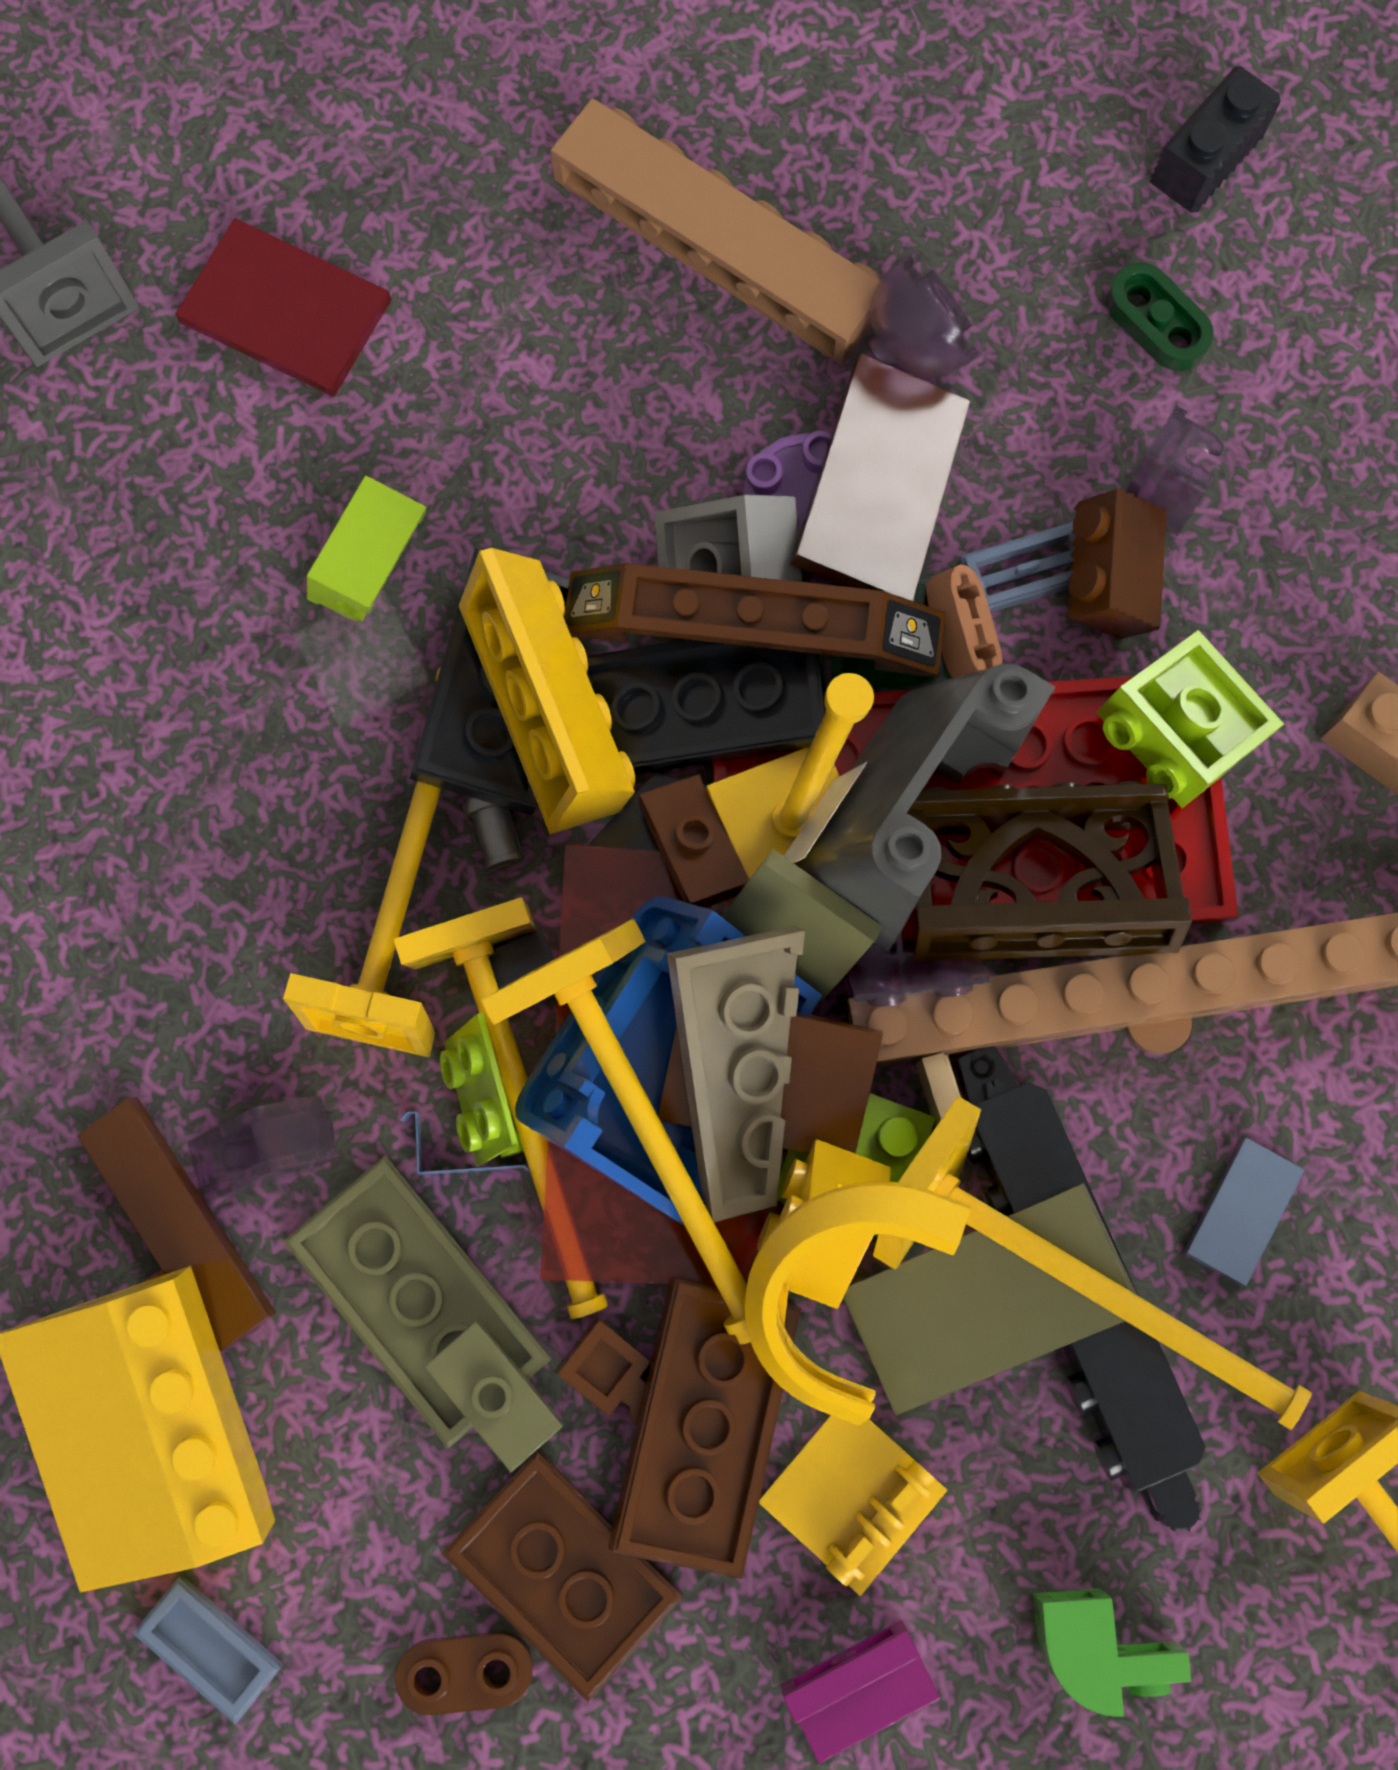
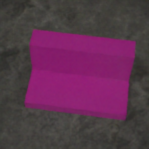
M902 1620L781 1684L784 1701L795 1723L800 1724L818 1764L940 1699Z

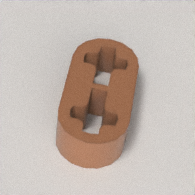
M960 564L931 576L926 588L929 607L945 612L941 651L951 677H959L1002 664L1003 659L985 591L977 574L970 567Z

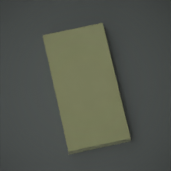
M386 1155L283 1240L284 1244L447 1449L470 1431L473 1426L424 1366L473 1323L479 1321L527 1380L552 1359Z
M1084 1183L1007 1216L1136 1294ZM977 1230L962 1236L954 1256L936 1249L929 1250L900 1263L896 1270L888 1268L850 1285L843 1297L896 1416L1125 1321Z

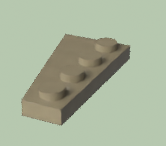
M796 926L667 953L701 1195L714 1222L777 1206L785 1120L781 1118L784 1084H789L792 1062V1057L787 1054L791 1017H796L799 988L794 986L797 955H803L805 930Z

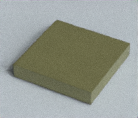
M774 849L769 852L722 915L723 919L745 936L792 926L805 930L803 955H797L795 974L822 995L815 1008L819 1006L875 942L883 928L874 919Z

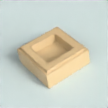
M944 1052L922 1058L915 1064L930 1114L935 1118L934 1126L938 1125L956 1097H961L948 1055H944Z

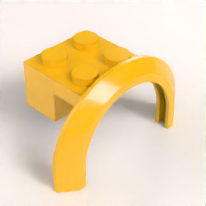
M815 1139L805 1162L794 1159L789 1168L781 1192V1197L787 1199L781 1214L778 1215L770 1212L761 1230L757 1244L758 1253L752 1264L746 1286L745 1321L748 1336L760 1363L781 1388L812 1408L860 1426L870 1419L875 1409V1404L872 1401L876 1391L827 1372L809 1360L797 1348L784 1327L788 1291L838 1309L874 1234L906 1238L954 1256L960 1244L971 1206L915 1185L890 1182L891 1167Z

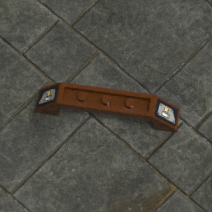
M622 563L571 572L564 620L571 637L626 643L627 633L876 660V671L938 677L945 612L880 590Z

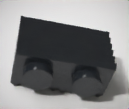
M1235 66L1162 148L1163 152L1159 155L1158 165L1154 168L1155 172L1151 175L1152 179L1149 182L1190 213L1199 212L1201 205L1206 204L1209 196H1213L1216 188H1220L1223 180L1228 179L1230 172L1235 171L1237 164H1241L1244 157L1249 155L1251 149L1256 147L1258 141L1263 139L1281 102L1280 94L1242 66Z

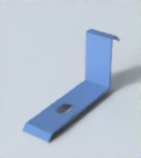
M417 1111L406 1112L400 1119L405 1123L412 1115H415L417 1174L429 1175L525 1168L530 1172L529 1168L525 1165L423 1172L421 1115Z

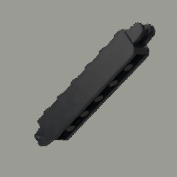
M995 1046L980 1048L957 1059L955 1064L965 1100L981 1109L967 1157L972 1164L980 1161L983 1162L992 1186L984 1189L988 1206L1005 1216H1009L1084 1183L1134 1287L1047 1090L1030 1082L1020 1086ZM1124 1321L1054 1350L1056 1352L1064 1348L1074 1371V1374L1065 1377L1069 1393L1082 1416L1092 1413L1102 1438L1094 1441L1093 1445L1107 1477L1111 1481L1120 1477L1123 1486L1135 1492L1140 1491L1146 1505L1151 1507L1150 1514L1154 1515V1520L1160 1521L1163 1526H1170V1529L1173 1531L1188 1530L1190 1532L1191 1527L1198 1520H1201L1199 1514L1202 1511L1198 1507L1200 1503L1195 1501L1197 1495L1186 1471L1200 1464L1206 1446L1159 1341Z

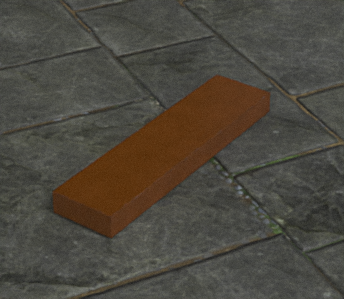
M138 1097L126 1098L77 1135L164 1274L191 1266L220 1353L276 1314V1311Z

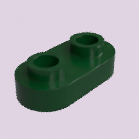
M1138 262L1129 264L1118 271L1107 294V307L1114 320L1161 366L1170 370L1182 371L1199 364L1213 339V326L1208 316L1158 267ZM1139 294L1145 298L1147 305L1136 307L1128 301L1127 296ZM1180 335L1186 339L1188 347L1178 348L1169 342L1168 337Z

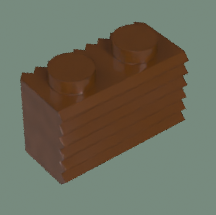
M1115 489L1079 501L1074 507L1077 514L1073 519L1072 533L1076 537L1071 543L1075 549L1070 555L1074 561L1070 566L1073 573L1069 578L1068 590L1072 596L1067 602L1071 608L1066 614L1074 621L1118 639H1125L1160 629L1167 509H1159V505H1151V501H1142L1143 497H1134V493H1126V489Z

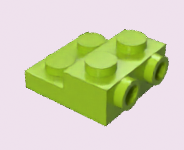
M1199 630L1123 684L1096 712L1104 721L1103 731L1107 740L1120 750H1130L1147 769L1146 779L1148 784H1166L1169 799L1173 798L1181 808H1184L1219 780L1234 765L1284 725L1278 716Z

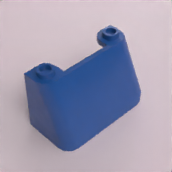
M656 896L646 901L630 918V920L634 918L646 942L613 964L597 971L593 976L597 987L591 990L657 1115L677 1027L667 953L745 937L742 932L713 910L664 896ZM795 974L794 986L799 988L797 1012L811 1014L822 995ZM570 1012L524 1084L515 1106L516 1118L519 1122L660 1212L683 1224L573 1013ZM661 1121L702 1199L696 1154L692 1152L695 1147L692 1127Z

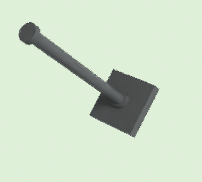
M0 176V221L23 256L0 269V317L36 367H39L140 307L87 220L43 244Z

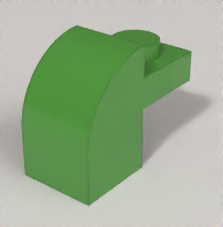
M1100 1588L1032 1593L1036 1636L1042 1659L1049 1672L1061 1687L1085 1708L1105 1716L1124 1717L1121 1687H1129L1131 1695L1154 1697L1170 1694L1171 1683L1191 1682L1188 1652L1175 1641L1117 1645L1112 1598Z

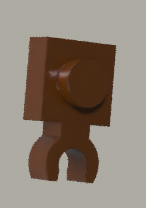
M596 1317L554 1371L608 1416L623 1401L626 1404L630 1420L636 1426L647 1381L642 1380L640 1376L651 1361Z

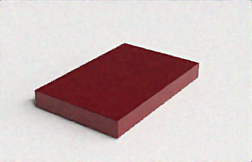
M234 218L175 315L179 323L335 397L392 299L388 290Z

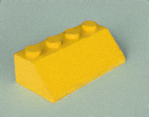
M495 548L479 551L459 603V609L550 835L619 813L635 792L633 789L635 786L634 769L627 754L623 751L618 752L610 733L611 715L608 705L603 696L595 694L586 674L588 660L585 649L577 637H571L563 618L565 606L559 586L553 580L548 581L540 560Z

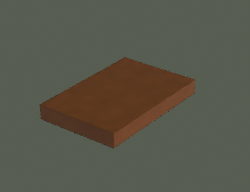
M797 1012L796 1017H791L787 1054L792 1057L789 1084H784L781 1118L785 1120L784 1149L809 1154L815 1139L856 1154L882 1042V1030ZM676 1027L658 1117L661 1121L692 1127L678 1029Z
M537 1450L442 1554L589 1702L680 1601L683 1594L649 1560L613 1553L608 1548L613 1524Z

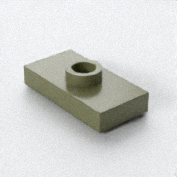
M479 1321L473 1323L424 1366L510 1472H513L565 1425Z

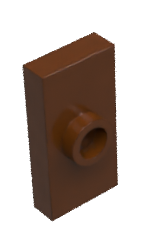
M699 774L639 795L638 805L683 902L706 907L737 896L749 878Z

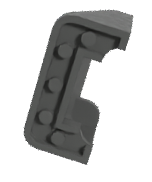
M999 664L905 693L896 702L851 768L853 770L867 762L806 857L794 864L882 925L883 928L874 943L889 951L908 922L910 914L936 873L941 861V845L935 833L925 824L907 814L908 810L934 771L959 785L965 775L978 768H992L990 771L1001 778L1036 722L1055 686L1015 664Z

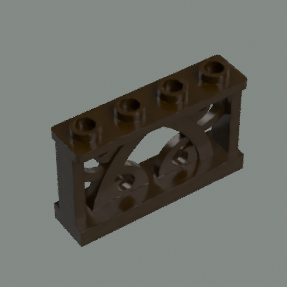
M1130 780L1115 785L1080 786L1076 783L1066 782L1055 784L1051 787L1015 788L1011 785L1001 784L986 789L951 790L946 787L937 786L922 790L907 814L925 824L935 835L968 834L970 838L962 843H957L947 838L946 842L950 853L960 860L968 861L967 865L952 864L941 859L938 869L934 876L958 882L951 905L932 906L929 882L911 913L914 961L1179 953L1192 923L1189 900L1184 898L1167 802L1169 799L1167 785L1145 784L1140 781ZM1140 829L1145 835L1146 847L1138 855L1119 861L1115 855L1125 848L1129 833L1123 837L1114 838L1109 836L1105 830ZM1035 836L1062 849L1087 868L1074 875L1065 883L1059 893L1057 902H1037L1029 889L1020 881L1007 874L993 870L1009 853ZM1151 866L1156 899H1144L1131 875L1140 873ZM1095 884H1102V886L1093 888L1090 894L1098 897L1100 900L1078 901L1076 895L1081 890ZM982 887H989L1002 891L1012 897L1014 903L990 904L989 902L992 899L997 898L998 891L981 889Z

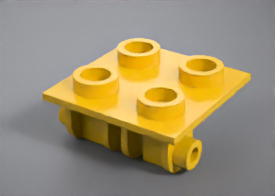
M830 1415L763 1494L759 1504L826 1564V1568L843 1585L851 1587L861 1596L948 1490L870 1419L859 1426Z

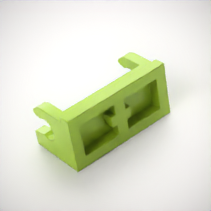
M365 475L307 575V600L317 605L321 604L353 621L362 622L366 614H369L385 582L418 524L423 520L427 507Z

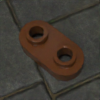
M501 1631L430 1638L417 1642L403 1655L396 1669L395 1686L398 1696L405 1706L422 1715L503 1708L514 1704L526 1693L533 1678L534 1661L527 1644L518 1636ZM492 1660L504 1661L510 1669V1678L503 1683L491 1681L486 1674V1664ZM423 1667L436 1669L441 1676L440 1687L435 1690L423 1688L418 1681L419 1669Z

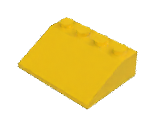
M191 1266L0 1332V1357L80 1593L196 1568L263 1544L275 1523L274 1514Z

